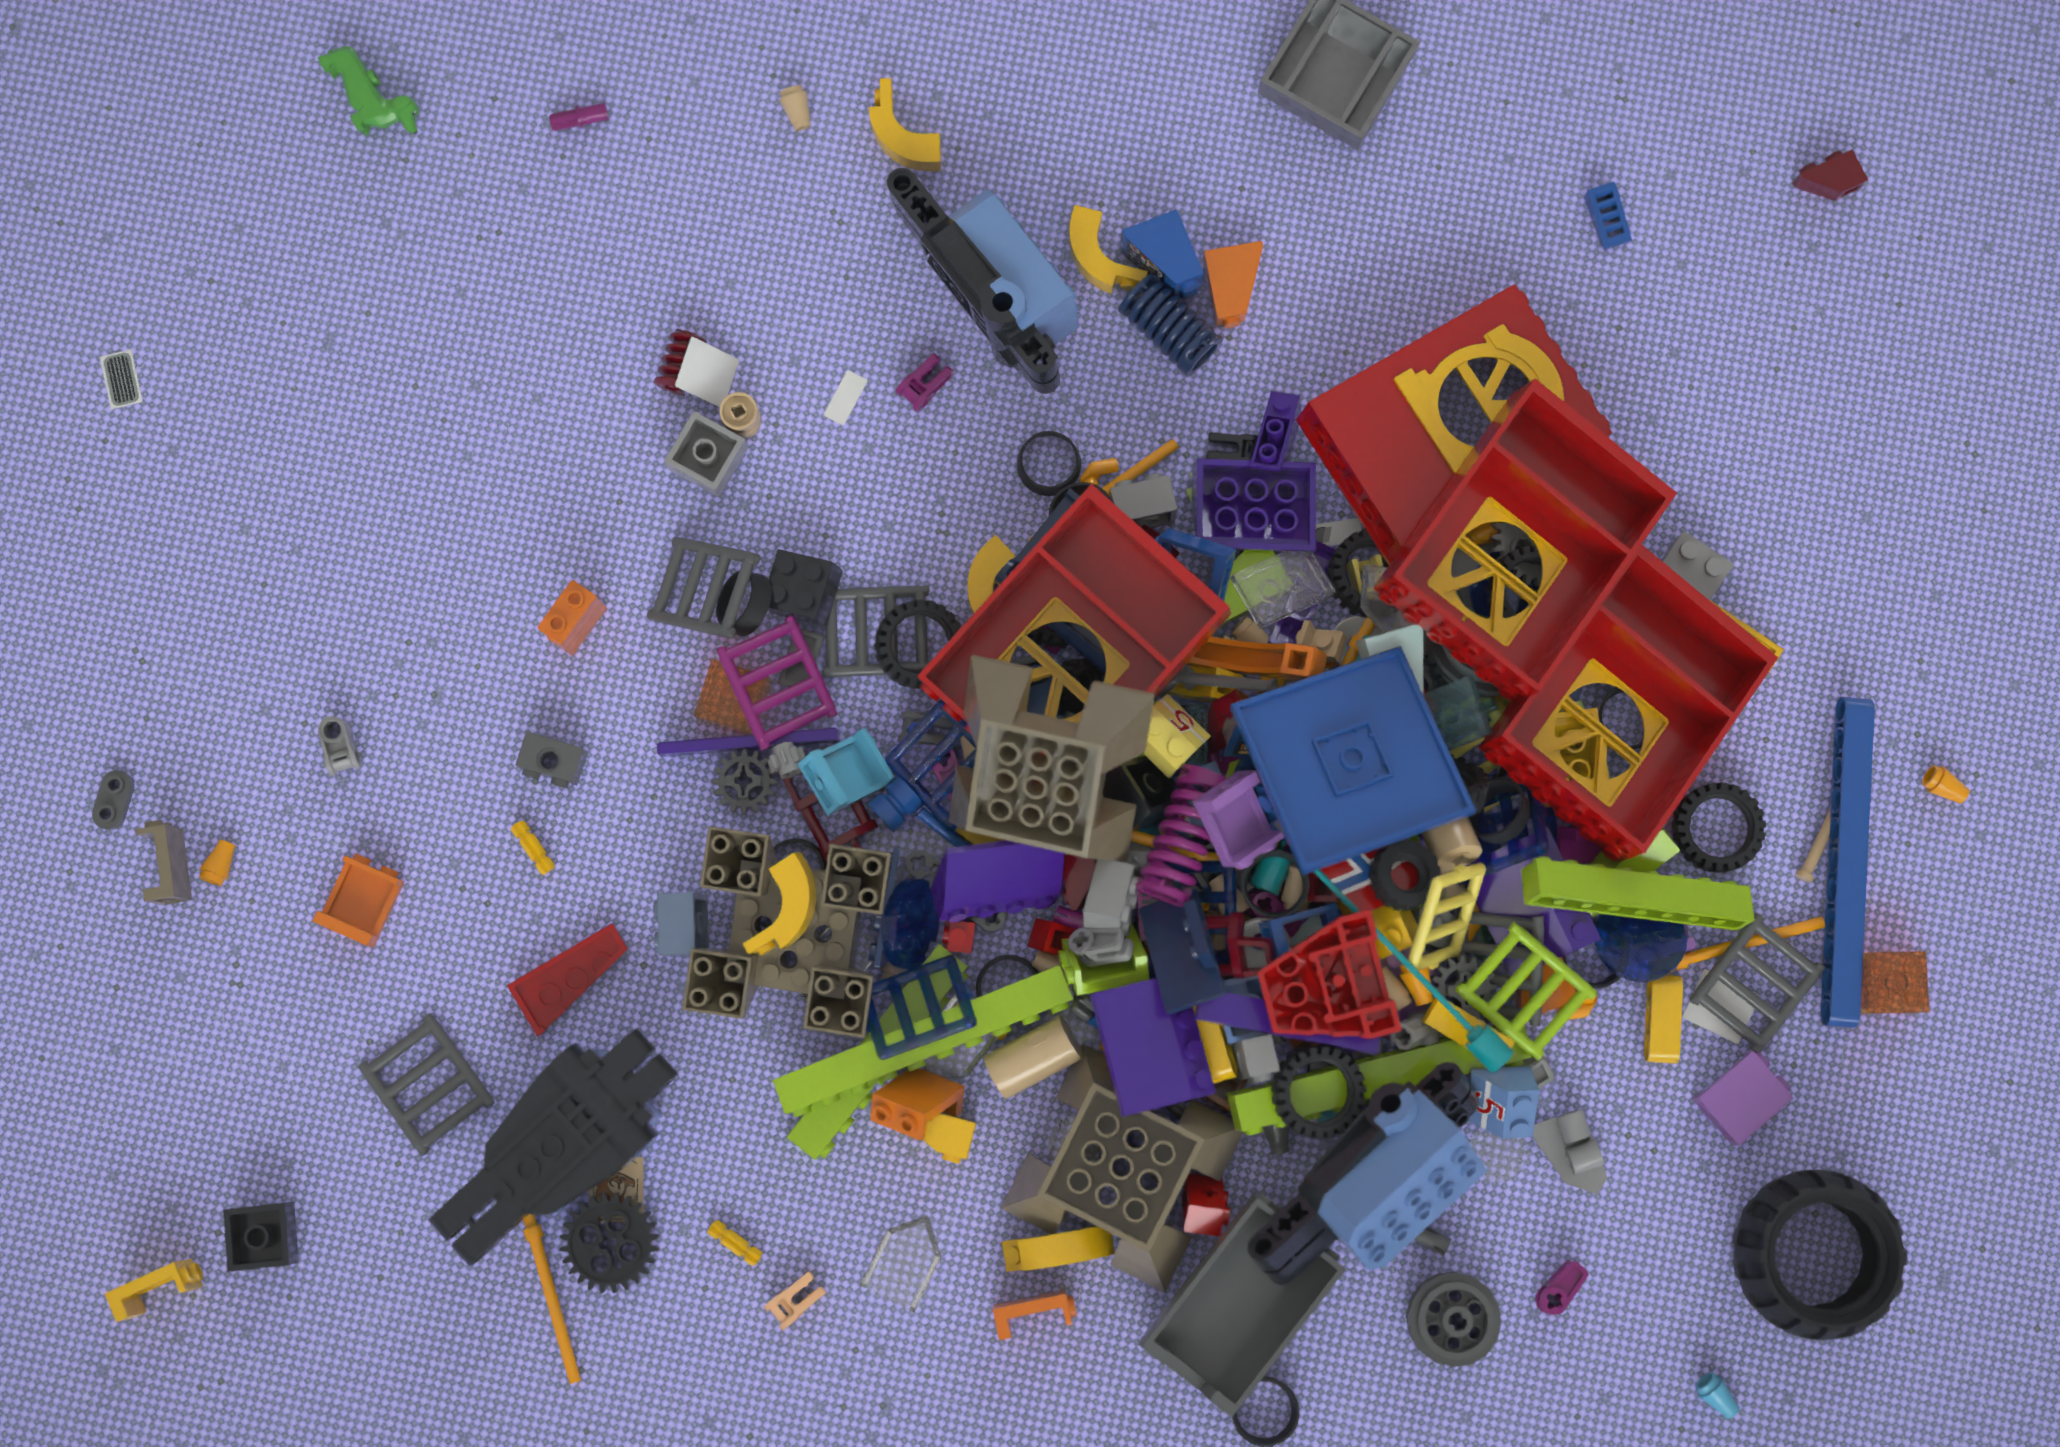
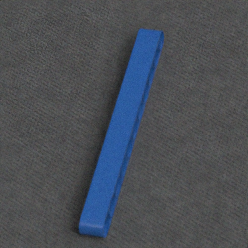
M1840 697L1835 708L1823 965L1826 968L1822 972L1821 1021L1824 1026L1856 1028L1860 1021L1875 717L1873 700L1865 698Z

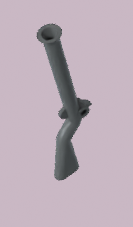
M1185 664L1157 696L1165 695L1179 683H1184V687L1187 690L1194 689L1196 685L1268 692L1278 688L1277 678L1262 680L1195 673L1190 666Z

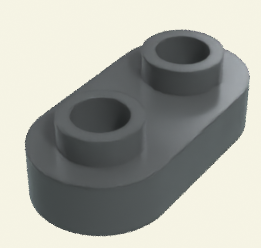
M114 770L108 772L103 777L92 811L93 821L98 827L106 830H115L124 823L135 787L134 780L129 774ZM115 780L120 782V787L117 790L112 789V783ZM106 809H110L111 816L105 820L103 813Z

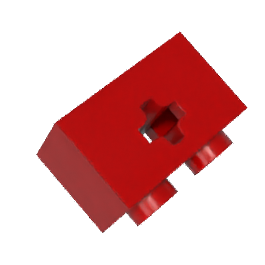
M1188 1174L1182 1195L1183 1232L1221 1236L1222 1226L1228 1225L1230 1217V1207H1227L1229 1192L1224 1191L1223 1178L1218 1181L1210 1176Z

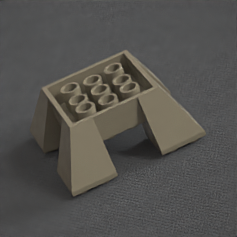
M972 654L963 713L977 746L974 769L959 765L956 767L949 822L965 831L1084 858L1127 862L1137 805L1103 798L1106 771L1146 751L1155 694L1093 681L1079 723L1026 712L1033 667Z
M708 826L700 888L737 894L729 948H691L682 1010L744 1019L760 986L808 994L803 1029L865 1038L874 976L854 967L861 912L883 914L891 853L830 844L826 870L810 868L814 876L817 894L815 911L808 928L790 947L781 949L775 941L776 947L760 956L759 952L748 954L743 943L763 931L760 927V919L763 916L770 918L773 924L782 908L780 888L768 870L778 863L771 837L767 834ZM822 925H827L832 931V937L829 941H824L819 935V929ZM787 951H793L797 955L798 962L795 967L786 963L785 955Z
M1082 1043L1080 1048L1083 1053V1059L1071 1065L1056 1096V1099L1079 1110L1052 1165L1029 1153L1027 1154L1001 1209L1049 1234L1058 1232L1068 1211L1121 1238L1110 1263L1111 1266L1165 1293L1192 1239L1190 1235L1165 1223L1191 1168L1220 1181L1244 1132L1235 1129L1232 1118L1196 1100L1189 1102L1177 1125L1151 1111L1122 1117L1106 1056ZM1133 1130H1139L1144 1135V1143L1139 1148H1132L1127 1143V1136ZM1091 1144L1099 1145L1103 1151L1102 1158L1097 1162H1090L1086 1158V1149ZM1119 1158L1127 1159L1131 1166L1130 1172L1123 1177L1116 1175L1113 1170V1164ZM1147 1172L1156 1174L1159 1180L1157 1188L1153 1191L1145 1190L1141 1185V1178ZM1110 1186L1116 1191L1117 1198L1113 1204L1107 1205L1100 1200L1099 1193L1103 1187Z

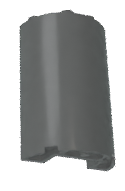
M1261 1192L1257 1196L1251 1195L1138 1342L1141 1348L1163 1365L1166 1364L1231 1418L1346 1270L1337 1262L1340 1256L1328 1248L1290 1283L1277 1285L1272 1282L1250 1256L1247 1247L1250 1238L1281 1210Z

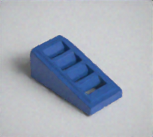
M1615 182L1588 190L1584 195V200L1603 251L1631 242L1632 237ZM1608 197V200L1597 202L1598 198ZM1612 207L1613 211L1601 214L1600 210ZM1616 218V223L1604 226L1603 222ZM1620 229L1621 234L1610 238L1607 237V233Z

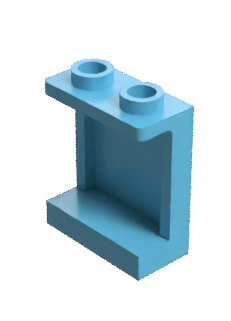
M866 728L822 751L817 749L809 753L798 763L801 772L827 816L884 789L895 779L890 765L882 757L874 738L870 736Z

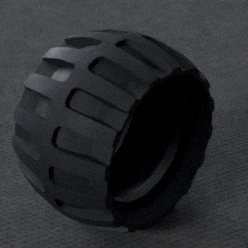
M1812 1169L1796 1171L1767 1183L1743 1208L1741 1219L1733 1233V1268L1746 1299L1760 1315L1777 1328L1792 1335L1812 1340H1834L1851 1337L1865 1331L1874 1322L1880 1321L1890 1311V1304L1896 1296H1900L1905 1283L1902 1281L1904 1265H1908V1251L1904 1249L1902 1241L1904 1232L1885 1200L1861 1181L1829 1170ZM1815 1203H1827L1846 1215L1857 1231L1862 1258L1859 1274L1847 1292L1832 1302L1810 1306L1798 1301L1783 1285L1776 1268L1775 1244L1783 1225L1798 1210Z

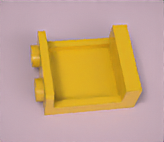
M192 1258L176 1261L104 1294L115 1321L120 1322L147 1313L140 1295L170 1281H175L180 1293L203 1287L201 1281L203 1279V1272L197 1262L194 1263Z

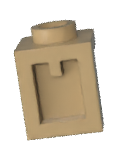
M1304 620L1301 630L1297 632L1296 644L1316 647L1327 654L1326 662L1339 663L1347 637L1343 631L1315 629L1311 620Z

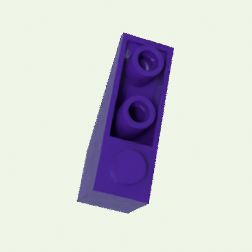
M1276 391L1270 392L1250 467L1280 472L1297 435L1299 425L1296 419L1301 413L1300 395Z

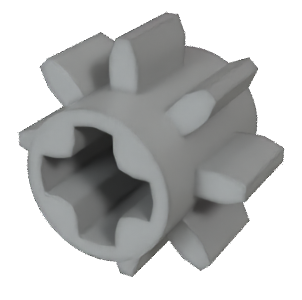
M784 742L771 749L773 755L769 756L770 759L767 762L772 774L778 772L781 778L785 779L801 773L798 763L806 757L802 747L796 748L792 742Z

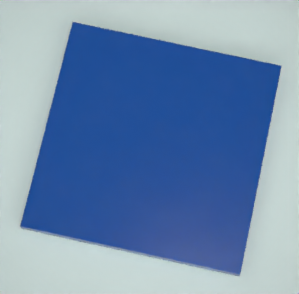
M1401 646L1233 703L1230 706L1231 713L1302 875L1462 819L1476 812Z

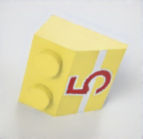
M1166 694L1153 705L1146 751L1143 754L1170 778L1211 736L1171 696Z

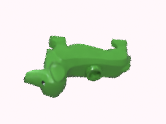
M343 46L335 50L329 49L328 54L317 57L326 73L330 72L334 79L339 77V73L342 75L347 99L350 105L358 111L351 115L350 118L359 132L362 131L363 135L368 136L371 127L385 129L397 121L402 123L408 133L416 134L418 132L415 118L419 115L420 110L416 101L406 95L393 99H384L377 87L381 84L379 77L372 68L367 69L354 48Z

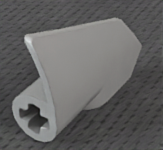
M1583 1109L1571 1111L1534 1124L1532 1138L1563 1181L1576 1188L1598 1194L1607 1180V1175L1600 1148L1592 1137Z

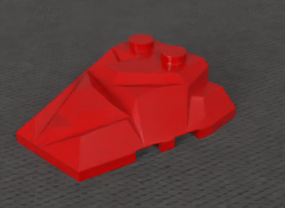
M1371 909L1336 918L1292 949L1256 971L1273 1033L1297 1035L1322 1034L1333 1037L1357 1036L1373 1039L1402 1031L1395 1001L1388 994L1375 940H1378Z

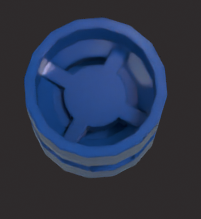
M899 776L886 786L887 795H877L867 804L893 833L904 824L905 814L913 816L925 805Z

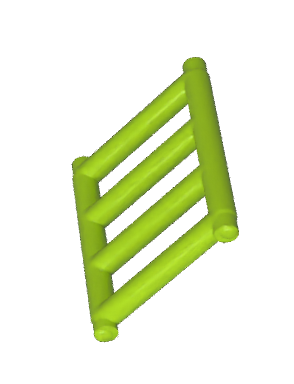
M1512 922L1508 928L1510 933L1466 984L1460 983L1455 988V991L1528 1054L1532 1055L1536 1060H1540L1544 1055L1543 1048L1587 998L1591 1000L1596 996L1597 991L1516 922ZM1520 941L1532 953L1487 1003L1475 991ZM1543 960L1555 972L1515 1018L1509 1022L1498 1010ZM1565 979L1577 991L1535 1040L1532 1041L1520 1030Z

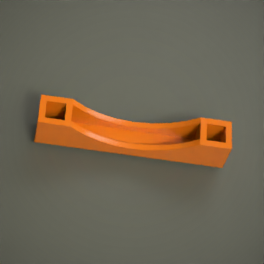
M1211 636L1186 664L1202 668L1219 667L1235 673L1300 681L1323 673L1327 654L1313 646L1291 643H1253Z

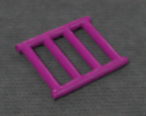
M793 614L787 616L784 619L785 622L732 647L727 648L724 646L716 649L719 660L761 750L771 746L770 742L822 717L827 716L830 718L838 715L810 648ZM790 633L797 649L796 651L740 676L733 659ZM798 662H803L809 678L752 703L745 688L746 686ZM815 689L821 703L820 706L767 731L764 730L758 714Z

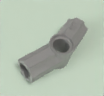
M1427 1010L1408 1013L1409 1019L1400 1022L1402 1031L1390 1034L1391 1041L1400 1050L1411 1049L1418 1045L1434 1044L1439 1042V1038L1445 1037L1442 1033L1422 1022Z

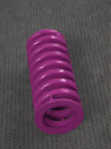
M1182 765L1179 777L1176 780L1179 790L1173 791L1170 795V800L1174 805H1169L1164 810L1165 817L1168 820H1163L1158 825L1159 832L1162 835H1157L1153 838L1152 844L1156 850L1147 853L1146 859L1150 866H1145L1141 869L1142 878L1138 877L1135 884L1138 890L1158 900L1184 907L1183 903L1190 900L1193 890L1184 888L1182 891L1166 884L1164 879L1161 881L1155 876L1169 878L1191 887L1195 886L1196 879L1194 877L1177 871L1162 861L1176 863L1194 871L1202 869V864L1199 861L1183 856L1168 846L1183 848L1200 856L1208 854L1207 847L1187 840L1173 830L1186 832L1203 840L1211 841L1205 828L1191 824L1179 815L1193 817L1202 821L1197 809L1185 800L1194 801L1204 793L1199 792L1190 785L1204 786L1203 792L1206 793L1208 789L1211 790L1227 779L1226 777L1196 765Z

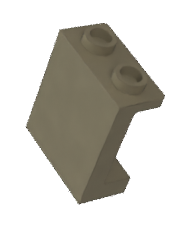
M163 820L145 822L144 828H138L135 831L137 836L155 840L160 886L142 889L144 902L168 905L191 901L192 894L183 829L173 827L172 823H163Z

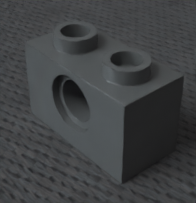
M526 731L515 766L523 769L522 775L539 780L540 775L552 778L551 784L568 788L569 784L578 785L588 751L578 746ZM550 754H556L558 757L557 765L552 769H546L544 766L545 758Z

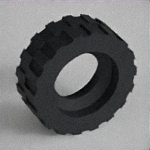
M1405 839L1389 844L1377 852L1374 860L1370 862L1368 878H1370L1371 890L1373 889L1375 897L1378 900L1380 899L1386 907H1392L1393 910L1397 911L1415 909L1425 904L1432 879L1440 876L1441 868L1438 866V859L1431 853L1428 847L1423 846L1418 841L1414 842L1411 839ZM1405 860L1416 867L1419 879L1413 889L1403 890L1394 884L1391 878V869L1397 861Z

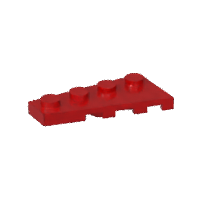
M611 923L507 985L509 991L537 1037L628 950V947L614 923Z

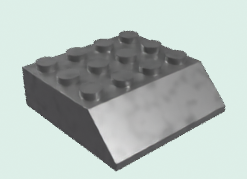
M1309 0L1260 80L1257 93L1358 151L1402 79L1420 45V41L1348 0Z

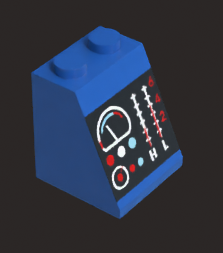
M1177 209L1122 230L1120 241L1122 254L1139 269L1148 271L1147 275L1154 272L1165 282L1164 288L1170 287L1172 289L1171 297L1179 295L1181 300L1184 301L1198 294L1197 291L1201 289L1204 273Z

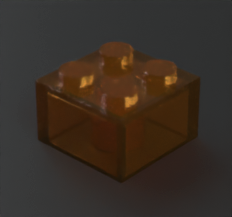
M712 659L693 716L701 722L740 734L752 735L753 733L721 662ZM736 666L740 676L751 671ZM768 676L745 687L752 703L768 697L772 680ZM762 713L758 714L759 719H761Z
M1926 951L1863 953L1860 1015L1930 1013Z

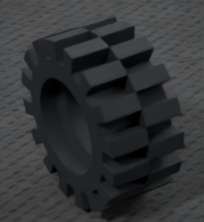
M1086 658L1063 661L1062 665H1060L1074 679H1079L1080 684L1089 692L1093 681L1104 682V679L1101 680V676L1104 673L1097 670L1098 668ZM1063 685L1059 707L1063 706L1062 710L1064 712L1069 711L1073 714H1078L1084 710L1085 704Z

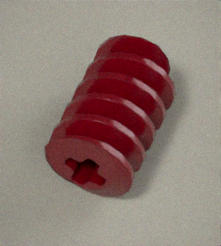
M675 329L676 332L669 335V340L672 343L667 344L665 347L669 354L663 355L661 358L665 365L658 367V373L661 376L654 378V384L663 390L684 396L685 393L681 391L682 389L676 387L675 383L690 339L694 337L705 343L707 341L690 331Z

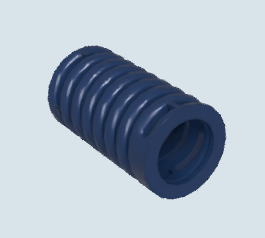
M1154 272L1150 273L1129 292L1120 304L1118 312L1122 316H1128L1129 323L1137 325V330L1140 333H1145V338L1148 341H1153V345L1156 348H1161V353L1164 356H1169L1170 362L1177 364V368L1186 377H1189L1201 368L1221 345L1223 337L1217 335L1211 326L1206 327L1200 332L1205 325V320L1203 318L1196 319L1197 313L1194 310L1188 311L1189 305L1186 302L1179 304L1181 301L1180 296L1173 295L1171 297L1172 289L1170 287L1164 288L1165 282ZM1200 346H1202V348L1197 352V354L1194 355L1193 353H1194Z

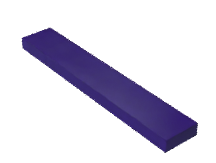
M836 727L793 731L770 742L771 746L768 748H773L784 742H792L794 746L840 742V734ZM753 734L658 742L659 744H657V753L660 757L760 749Z
M1226 992L1222 997L1196 1006L1194 1020L1373 1055L1378 1054L1380 1037L1368 1039L1357 1036L1333 1037L1322 1034L1297 1035L1273 1033L1263 999Z

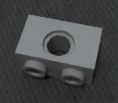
M1271 1034L1231 1044L1238 1068L1239 1081L1247 1079L1249 1085L1271 1080V1073L1280 1071Z

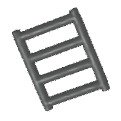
M673 537L671 544L674 549L654 608L648 610L647 618L655 622L715 636L734 638L736 630L733 627L754 564H759L761 560L760 555L750 551L693 539ZM685 551L696 552L676 614L665 612ZM708 555L719 557L699 619L688 617ZM731 560L742 562L722 624L710 622Z
M912 585L838 589L827 627H825L827 666H824L823 677L888 675L882 671L880 663L869 664L866 599H884V613L886 616L896 607V598L914 597V600L926 601L925 596H929V586ZM854 600L857 664L839 665L836 601ZM914 615L916 662H898L897 627L892 635L891 648L895 659L904 669L912 673H920L929 664L926 616Z
M1458 907V908H1457V918H1456V919H1458V916H1459L1461 907ZM1479 912L1472 913L1469 924L1509 928L1512 922H1516L1525 930L1532 931V936L1544 945L1543 915H1533V918ZM1468 926L1460 954L1465 957L1467 962L1468 954L1490 956L1498 945L1468 941ZM1513 947L1505 958L1526 960L1532 951L1528 948ZM1543 960L1530 973V979L1526 978L1517 988V990L1530 991V999L1543 985ZM1494 974L1495 976L1489 982L1496 984L1497 987H1502L1511 976ZM1502 1005L1498 1012L1505 1018L1514 1019L1522 1008ZM1542 1006L1530 1018L1531 1026H1541Z
M1755 913V921L1742 928L1695 989L1689 1001L1697 1006L1701 1004L1752 1045L1750 1048L1755 1053H1761L1826 967L1819 962L1813 963L1765 925L1763 923L1764 918L1759 913ZM1755 932L1806 972V975L1796 987L1745 947ZM1737 956L1788 996L1778 1011L1726 971ZM1718 980L1770 1020L1759 1035L1708 995Z
M432 1013L425 1016L423 1024L370 1063L365 1061L358 1066L366 1081L421 1156L427 1154L430 1150V1145L483 1106L487 1108L495 1103L488 1090ZM431 1033L441 1048L386 1087L377 1072ZM449 1057L459 1072L404 1112L394 1097ZM466 1082L476 1097L421 1136L412 1124V1121Z

